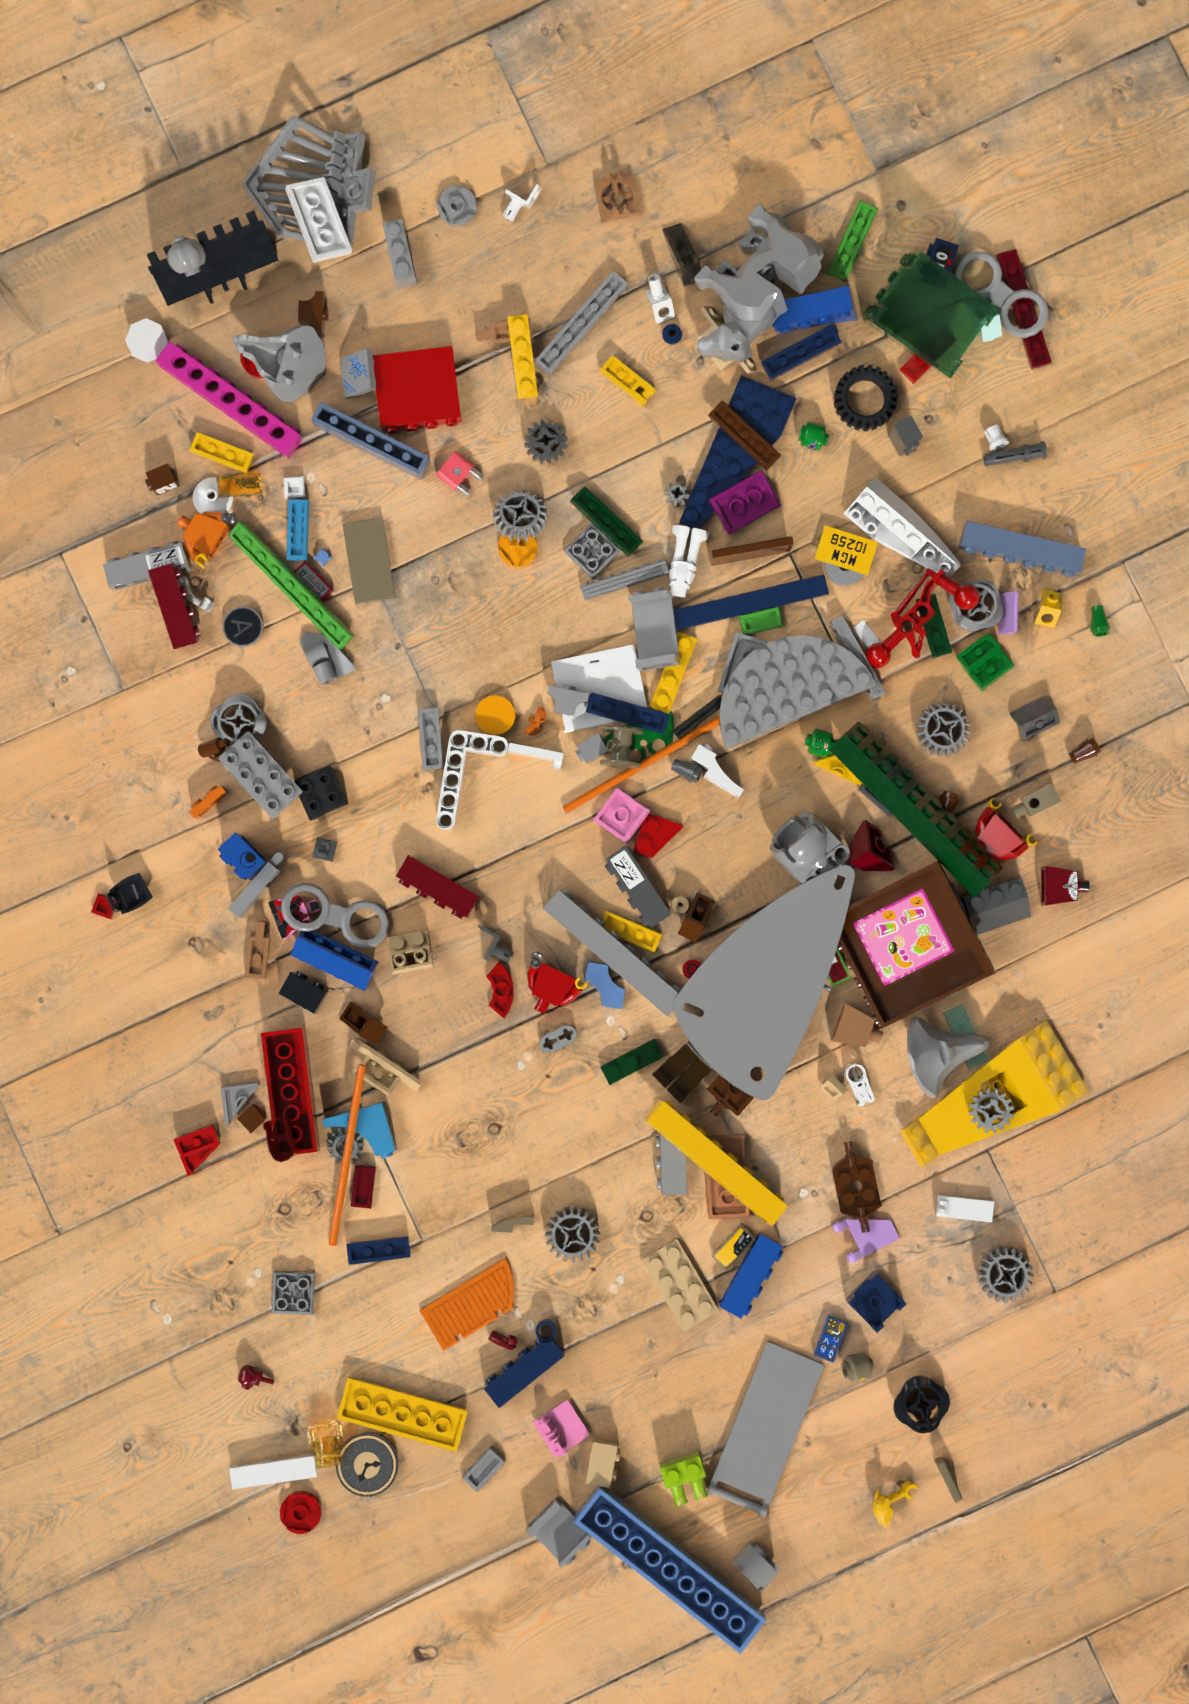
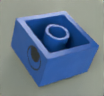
M236 832L217 849L221 853L219 857L227 865H233L236 868L233 871L244 880H253L268 862L243 835Z

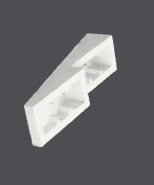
M313 1453L274 1461L270 1459L229 1468L232 1490L317 1477Z

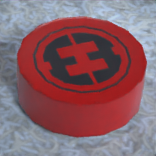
M695 959L686 961L682 967L684 976L690 979L701 966V963Z

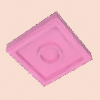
M617 787L593 821L627 844L650 813V810Z

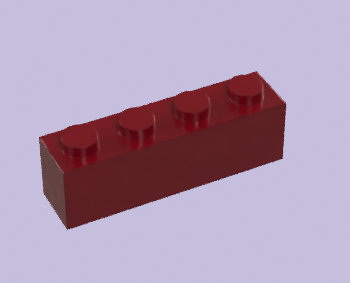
M173 562L149 569L148 573L173 649L197 643L199 641L198 637H201L198 625L194 626L192 620L195 617L192 606L187 604L186 598H188V593L185 585L181 586L179 578H182L179 566H175Z
M409 855L396 875L400 879L398 883L408 889L410 885L415 887L417 894L424 898L428 896L434 898L435 901L433 903L443 909L445 906L453 909L451 914L460 919L463 916L469 917L480 898L478 895Z

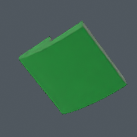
M989 632L956 656L963 669L981 692L1014 668V664L1002 652L1001 646Z

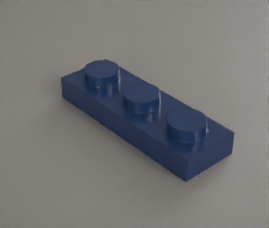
M409 1236L346 1244L349 1265L411 1257Z

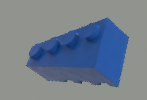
M848 285L786 299L785 303L788 310L777 317L772 325L775 332L787 333L794 329H806L814 326L857 320L854 296Z

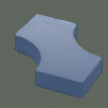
M588 962L585 983L589 979V984L599 991L602 1006L622 1009L625 989L613 983L609 976L608 965Z

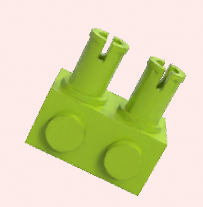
M699 1451L659 1463L665 1488L671 1489L675 1506H681L679 1498H681L683 1505L688 1503L683 1484L691 1482L695 1500L701 1499L699 1492H701L703 1498L708 1496L702 1479L706 1477Z

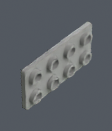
M246 732L218 758L272 819L303 793L299 786L250 732Z

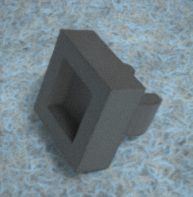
M317 837L312 857L333 862L338 842Z

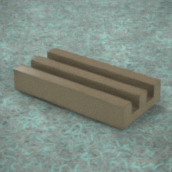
M941 1457L935 1459L934 1462L955 1503L961 1501L962 1496L945 1461Z

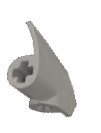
M307 631L304 633L300 645L320 685L335 681L356 669L325 635Z

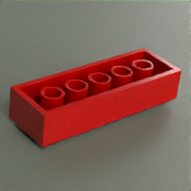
M302 1027L261 1033L271 1120L284 1116L288 1117L297 1154L318 1152L320 1150L306 1029ZM281 1120L275 1121L272 1125V1130L277 1135L284 1134L287 1129L285 1122ZM283 1140L279 1142L277 1150L282 1155H288L292 1150V1146L289 1141Z

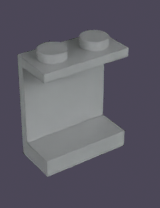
M557 1497L526 1526V1532L531 1537L535 1536L558 1560L560 1568L565 1564L567 1566L571 1564L576 1558L575 1554L580 1549L582 1551L586 1549L591 1543V1535L574 1523V1515Z

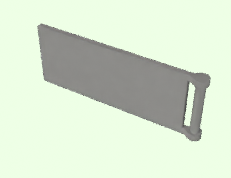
M766 1342L713 1477L708 1485L706 1492L709 1495L713 1496L714 1494L755 1511L763 1518L766 1516L769 1504L823 1371V1364L771 1342ZM720 1481L763 1499V1503L761 1505L719 1488L717 1483Z

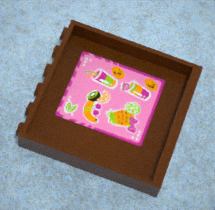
M939 861L848 906L837 947L841 952L844 951L847 957L845 963L849 970L853 969L856 975L854 981L859 989H863L865 996H863L864 1001L868 1007H872L875 1013L872 1016L877 1026L881 1025L882 1028H885L997 973Z

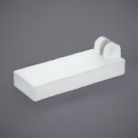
M509 743L508 753L554 761L553 767L555 770H559L562 767L564 753Z
M937 1195L936 1216L992 1222L994 1201Z

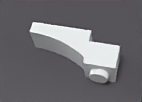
M699 744L690 760L707 770L703 778L739 798L744 789L736 785L722 771L715 759L717 755L714 753L715 749L707 744L703 746Z

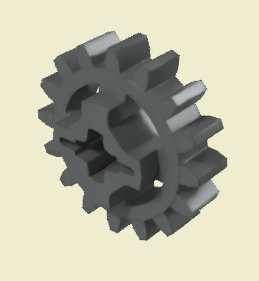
M541 420V425L539 426L534 422V429H527L530 435L524 436V439L529 441L524 443L525 448H530L527 451V455L533 454L532 460L540 459V464L547 460V463L550 465L551 459L558 462V455L564 456L562 449H567L568 447L567 444L563 443L568 441L567 436H562L565 430H559V423L553 426L552 420H549L548 424ZM548 430L553 431L555 435L548 432ZM540 431L541 433L539 434V436L537 438H534V436ZM543 439H547L549 445L546 446ZM558 446L557 450L551 453L553 448ZM536 450H541L544 454H541Z

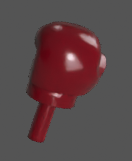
M250 1365L241 1367L237 1378L241 1387L246 1390L251 1389L253 1385L259 1386L260 1381L271 1385L274 1383L273 1379L262 1376L263 1371H259V1369Z

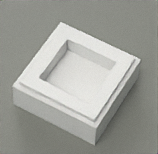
M304 476L283 478L285 499L306 498Z

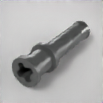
M1040 441L1039 444H1023L1021 448L983 454L984 465L987 467L1019 460L1029 462L1031 459L1036 458L1046 459L1047 449L1045 442ZM1012 455V457L996 459V457Z

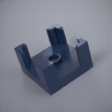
M875 1271L845 1299L876 1333L884 1327L883 1322L896 1309L900 1311L907 1304Z

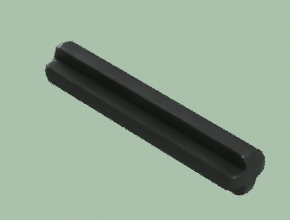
M718 695L673 730L674 734L680 739L720 709L722 696Z

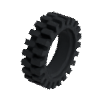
M860 365L857 369L854 367L850 372L847 371L839 380L835 389L833 399L835 400L834 408L836 407L837 409L836 414L841 416L840 420L842 422H847L846 426H854V430L859 431L861 428L863 431H868V429L875 430L878 426H883L890 419L897 406L898 393H896V384L893 385V378H889L886 371L884 373L881 372L879 367L876 369L872 368L873 365H868V367ZM870 381L880 387L884 396V404L877 413L865 416L851 409L848 404L847 393L855 383Z

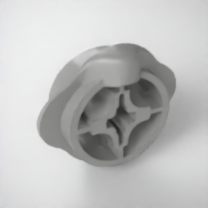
M976 580L960 584H971L981 591L980 597L982 598L979 605L981 609L976 608L972 614V609H970L966 617L962 615L959 607L955 604L954 596L950 594L949 603L953 612V619L956 625L965 631L972 632L993 627L1002 618L1003 606L1000 601L999 591L990 581ZM986 595H989L992 599L993 611L984 604ZM976 614L989 616L982 621L971 620Z
M236 694L229 697L213 711L210 724L213 732L218 737L229 740V745L226 747L230 748L240 739L241 731L245 727H255L251 734L256 740L260 738L266 730L267 720L263 711L259 709L252 698L247 695ZM237 706L234 716L223 717L229 708ZM243 706L253 712L256 721L243 717ZM237 717H241V720L245 723L240 724V727L237 728L235 723L229 721L237 720ZM222 724L231 725L234 728V738L224 733Z

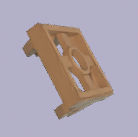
M617 171L616 175L612 176V173L608 172L605 175V179L594 180L601 221L641 214L634 174L623 175V172ZM618 183L626 185L631 192L623 193L620 191ZM611 184L613 191L610 196L602 197L605 188ZM619 193L622 195L623 200L621 203H614L611 197ZM632 199L630 206L623 205L625 200ZM611 203L615 207L609 210L604 204Z

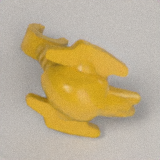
M912 1481L904 1482L901 1489L888 1497L885 1495L880 1496L879 1489L876 1491L872 1508L878 1522L887 1528L892 1519L893 1508L891 1503L904 1496L907 1499H912L908 1491L911 1488H918Z

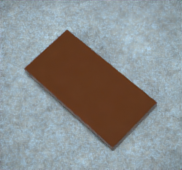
M789 536L712 550L709 558L710 566L788 553L794 544L793 537Z

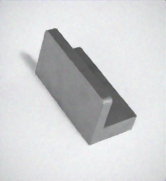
M1046 696L1010 712V717L1017 724L1023 741L1060 723L1057 708Z

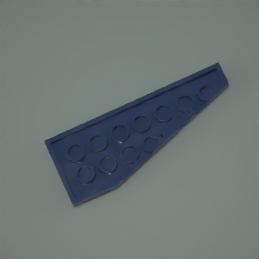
M740 376L728 406L773 446L781 437L797 398ZM720 427L679 521L680 525L690 527V529H700L715 512L709 502L710 498L741 482L758 463Z

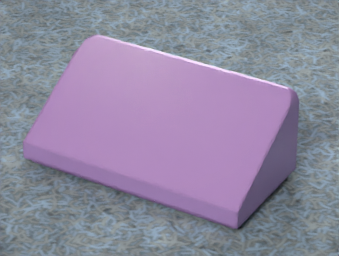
M1018 591L1000 594L1003 615L998 622L999 634L1013 635L1018 631Z

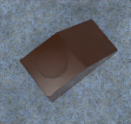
M696 893L678 934L696 943L715 901Z
M352 1002L348 1004L339 1018L360 1036L375 1044L378 1043L388 1028L377 1018Z

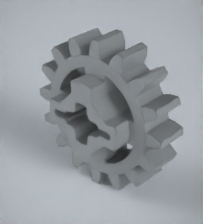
M987 1087L986 1093L979 1090V1097L972 1096L975 1103H969V1107L973 1108V1110L968 1111L969 1115H974L971 1122H978L977 1129L983 1126L985 1133L989 1129L996 1133V1128L998 1127L1003 1131L1004 1123L1010 1125L1008 1118H1014V1115L1009 1112L1014 1109L1013 1105H1008L1012 1101L1011 1098L1005 1099L1006 1093L1004 1091L998 1094V1088L991 1092L989 1087ZM990 1097L989 1101L980 1103L983 1099ZM998 1099L1004 1103L1005 1109L998 1106ZM991 1106H994L996 1112H992V1114L989 1115L988 1111L985 1109H990ZM977 1111L984 1114V1122L979 1118ZM1002 1118L999 1122L993 1124V1120Z

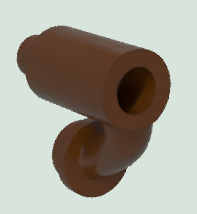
M218 737L202 743L198 746V753L203 758L208 757L220 762L218 758L222 754H219V752L225 750L226 746L229 745V740Z

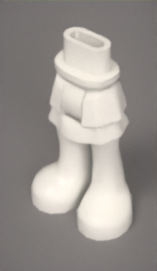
M672 525V533L676 536V547L673 561L670 563L671 569H669L670 592L672 596L685 598L687 590L690 589L689 585L695 577L694 573L697 569L696 561L700 545L703 541L708 540L710 532L692 528L689 552L685 562L683 561L690 527Z

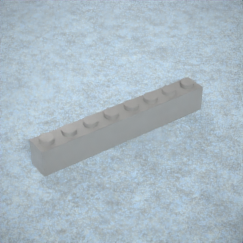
M558 890L543 909L662 1013L668 1016L673 1011V1001L681 990L674 984L672 986L668 985L665 982L667 978L661 972H653L649 968L651 964L643 957L638 959L634 955L636 951L628 944L623 946L619 942L620 937L612 930L608 933L603 928L605 924L597 917L592 919L588 915L589 910L581 903L577 906L572 901L574 897L566 890L563 892Z

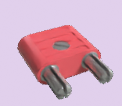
M457 451L452 453L436 474L455 491L459 490L466 497L471 494V491L462 485L466 478L471 474L478 481H481L484 477L474 468L475 465Z

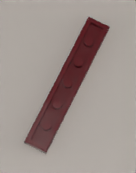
M1013 249L997 254L996 260L1000 263L1004 284L1014 292L1021 289L1029 290L1017 250ZM1021 298L1011 304L1018 329H1027L1037 323V313L1030 298ZM1042 330L1033 336L1021 338L1031 370L1052 363Z

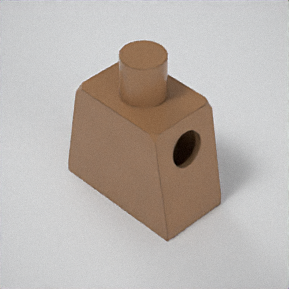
M843 1004L831 1041L866 1047L868 1040L880 1043L883 1031L873 1028L875 1022L873 1018L850 1005Z

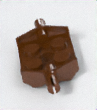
M852 1141L843 1142L846 1155L832 1167L841 1214L857 1218L860 1221L862 1233L870 1232L868 1217L882 1206L873 1167L874 1162L871 1159L856 1155L853 1150ZM855 1180L861 1182L862 1187L858 1192H853L850 1188L851 1183Z

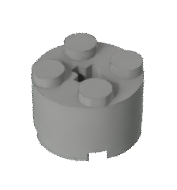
M752 1541L750 1544L747 1543L731 1562L762 1592L779 1574L780 1568L768 1556L763 1558L766 1554Z

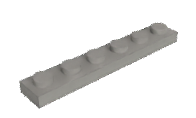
M612 271L535 359V364L550 376L628 287V282Z

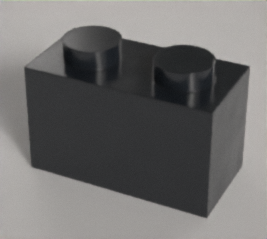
M298 970L296 973L290 972L278 994L313 1014H317L329 993L324 990L326 986L316 980L314 983L308 981V976Z

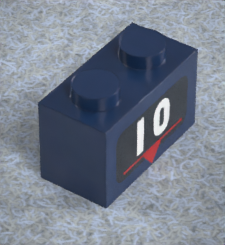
M939 238L935 239L934 244L930 243L926 255L929 256L927 263L923 262L919 273L923 275L921 282L944 289L959 245Z

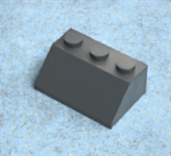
M1022 877L986 888L975 898L971 894L960 897L977 935L1031 917L1029 898Z

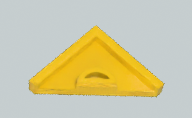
M835 755L813 762L815 766L854 784L862 785L858 778Z

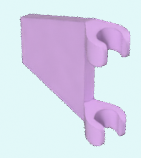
M858 1219L841 1220L834 1223L832 1228L836 1233L849 1228L859 1248L846 1255L847 1260L854 1263L864 1256L900 1239L891 1220L868 1219L870 1232L866 1231L865 1233L861 1232V1225Z

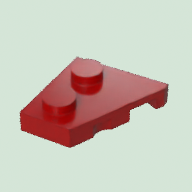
M648 814L642 823L633 852L653 858L683 828V825Z
M214 1124L174 1138V1143L187 1175L190 1176L220 1145L221 1142Z

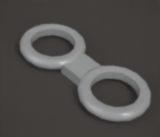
M975 251L959 260L954 269L953 277L956 289L968 299L981 300L988 298L1000 308L1001 325L1007 333L1015 337L1027 338L1043 329L1047 322L1049 311L1044 298L1033 290L1021 289L1014 292L1001 281L1002 270L1000 263L994 256L987 252ZM976 260L989 263L994 272L991 284L981 291H972L966 288L962 282V272L965 266ZM1021 298H1030L1037 303L1040 309V317L1037 323L1027 329L1014 327L1008 319V310L1011 304Z
M311 883L294 885L285 893L282 899L281 911L284 920L290 927L298 931L310 932L318 929L323 924L342 929L343 935L348 942L358 948L377 946L385 939L389 931L387 913L379 904L370 900L354 902L347 908L334 905L329 902L328 896L320 887ZM299 892H311L319 898L322 905L321 913L314 922L301 923L292 916L290 902L293 896ZM362 908L370 909L379 916L381 922L380 930L373 939L361 940L351 932L349 926L350 918L356 910Z

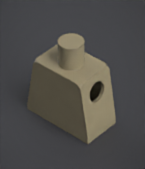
M1049 783L1020 798L1021 803L1011 808L1016 818L1027 813L1031 817L1061 802L1052 783ZM1036 799L1038 805L1032 808L1029 802Z

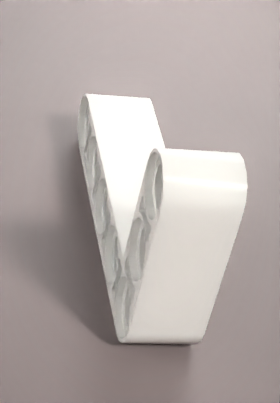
M462 730L452 732L448 743L436 817L437 825L442 830H451L456 824L467 752L496 757L505 756L508 753L509 747L505 738ZM461 735L465 738L462 745L454 744L456 736ZM481 738L485 741V745L483 748L477 749L474 747V741ZM503 742L505 744L504 750L501 752L495 751V743ZM455 755L461 757V763L457 766L450 763L451 758ZM452 775L458 777V783L454 786H450L447 783V779ZM448 795L455 798V802L451 806L444 804V799ZM445 815L450 816L452 819L451 824L448 826L441 825V818Z

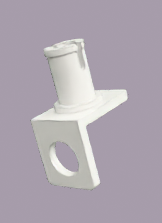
M536 184L527 201L506 189L505 193L510 197L511 201L502 216L513 222L521 206L531 209L541 192L540 185Z
M652 274L648 277L650 289L646 290L645 293L652 305L656 323H661L673 319L675 313L671 297L665 286L662 285L660 275ZM661 308H669L667 315H658Z

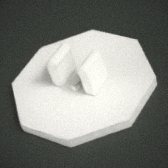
M147 318L130 324L125 338L131 355L146 363L157 359L168 343L162 326Z

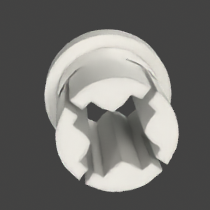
M999 425L991 426L984 431L990 444L989 449L991 452L998 451L1009 444L1008 438L1004 437Z

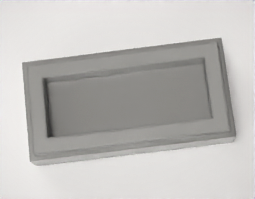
M490 1446L462 1476V1479L478 1492L506 1460Z

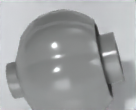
M184 235L173 239L174 244L167 253L170 267L179 274L185 273L186 277L202 271L200 266L206 260V252L202 244L195 239H185Z

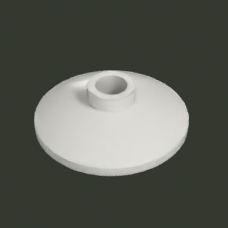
M207 478L196 486L193 492V503L199 513L202 514L206 511L227 513L233 504V495H229L228 491H225L223 496L220 495L219 480L222 479ZM210 493H215L213 499L208 498Z

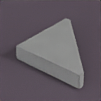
M259 1081L221 1087L225 1125L230 1124L260 1085Z

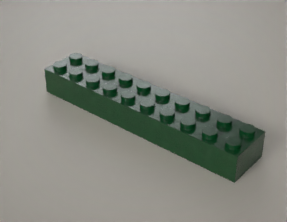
M860 722L856 723L829 749L974 898L1003 869L998 859L992 857L986 851L985 846L971 836L970 831L963 827L956 817L942 806L940 800L934 798L928 792L924 784L919 783L913 777L909 769L904 768L898 758L891 754L884 747V744L870 733L867 726Z

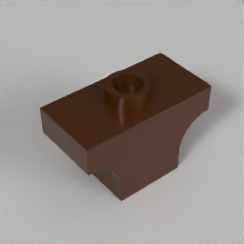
M315 291L314 296L310 300H299L298 322L300 325L313 327L318 337H324L325 321H328L329 311L326 308L324 292Z

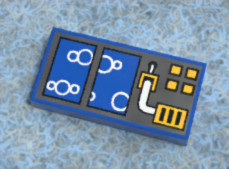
M828 1315L813 1355L834 1363L848 1323Z

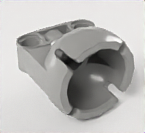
M802 812L799 817L794 816L785 822L772 838L773 844L770 845V851L774 858L797 881L799 886L803 883L805 884L810 877L813 879L827 871L844 865L850 856L849 848L843 845L827 826L811 812ZM840 848L839 853L835 856V851Z

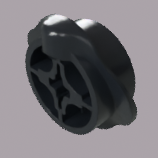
M921 1375L913 1376L905 1382L902 1390L896 1396L893 1411L901 1423L909 1426L915 1432L930 1433L939 1426L943 1416L947 1413L950 1406V1398L947 1391L930 1378ZM921 1387L929 1388L936 1398L927 1399ZM915 1389L914 1400L906 1404L907 1396ZM920 1399L926 1402V1405L923 1406V1411L917 1407ZM937 1405L936 1413L931 1419H928L929 1409ZM917 1410L922 1418V1422L914 1421L907 1411Z

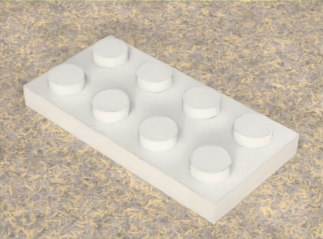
M325 177L286 185V193L313 263L351 254L352 248Z

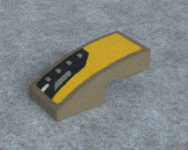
M534 1214L518 1215L503 1219L492 1225L491 1232L512 1233L513 1224L533 1225Z
M741 1223L711 1256L727 1270L757 1237Z

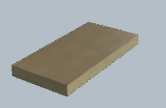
M383 518L342 524L355 604L396 598Z

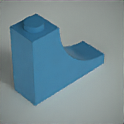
M384 1102L360 1108L355 1131L367 1140L375 1156L380 1155L381 1159L393 1156V1151H396L397 1147ZM350 1111L323 1119L324 1128L332 1126L348 1128Z

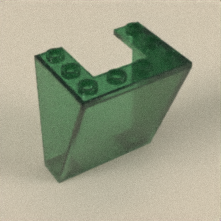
M912 251L908 254L905 253L899 261L901 265L898 270H893L887 279L889 283L885 289L881 288L876 294L875 298L877 300L874 305H869L865 310L863 321L946 378L951 379L963 362L960 358L982 327L988 326L1000 309L923 252Z

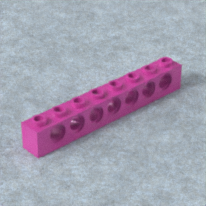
M169 342L155 360L160 368L287 459L292 456L303 441L300 435L301 432L293 425L288 427L283 423L284 419L276 413L272 415L267 412L268 408L259 401L257 404L251 400L252 397L244 390L239 392L234 388L236 385L227 378L223 380L218 377L219 373L210 366L208 369L202 365L203 362L195 355L190 357L186 354L187 350L180 344L174 345ZM180 361H186L184 367H177ZM197 372H202L200 379H193ZM219 384L217 390L210 391L211 385ZM230 395L235 396V399H234L233 402H231V403H227V402H226V398H227L228 396H230ZM245 407H251L249 414H242V410ZM261 419H268L266 425H258ZM278 430H283L284 435L282 437H274Z

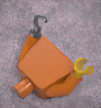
M206 511L202 514L196 513L192 520L184 515L179 519L177 526L185 530L182 536L185 540L184 547L190 558L202 569H205L203 566L205 561L211 562L229 532L230 528L225 523L230 522L233 524L236 521V514Z

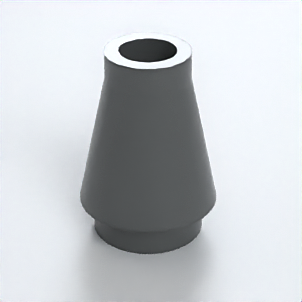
M675 759L671 770L690 783L692 781L697 783L703 768L699 767V764Z

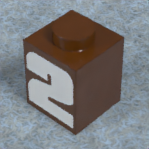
M168 463L145 472L148 478L145 480L149 491L153 490L156 495L179 487L173 469Z

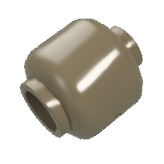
M860 1352L847 1355L841 1367L845 1378H848L851 1382H857L870 1378L871 1372L874 1370V1363L865 1353Z

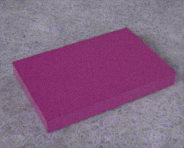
M762 470L709 499L727 535L781 506Z

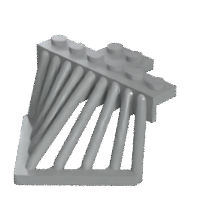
M295 115L290 117L244 180L243 187L278 236L305 241L302 232L290 230L284 226L300 228L297 219L276 215V213L295 216L293 208L267 202L291 205L288 196L266 192L286 193V184L262 182L260 179L264 174L268 173L305 181L325 177L352 248L356 213L371 210L376 171L371 168L361 170L365 134L356 132L345 135L335 130L334 135H331ZM298 127H302L332 144V148H327L297 135L295 131ZM288 141H292L331 158V161L324 162L283 150ZM276 157H281L329 171V173L319 175L272 166L271 164Z

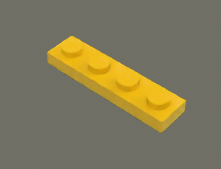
M528 315L509 316L507 320L518 399L538 397Z
M678 632L677 635L680 665L664 668L649 707L669 714L697 642V638Z

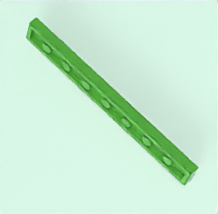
M243 520L238 521L228 536L339 650H342L353 638L354 634Z

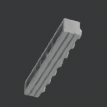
M659 559L651 565L647 563L642 565L643 567L641 568L634 567L629 572L621 571L618 573L619 575H609L606 577L607 579L602 580L600 578L591 584L589 582L584 583L580 587L584 601L668 575L669 570L666 561Z
M843 615L832 620L830 628L832 632L836 633L838 643H841L845 649L854 654L866 666L877 684L867 689L869 698L875 700L886 693Z

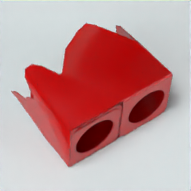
M284 1116L264 1122L263 1129L266 1132L268 1150L272 1158L276 1161L284 1162L297 1155L288 1117ZM277 1120L284 1121L287 1127L282 1135H277L272 1131V1125ZM283 1140L290 1142L292 1150L288 1155H282L278 1152L277 1146L279 1142Z

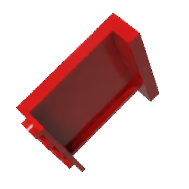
M452 346L373 355L377 404L382 432L394 434L398 430L406 429V431H416L420 427L435 429L438 425L446 424L448 427L457 426L458 423H462Z

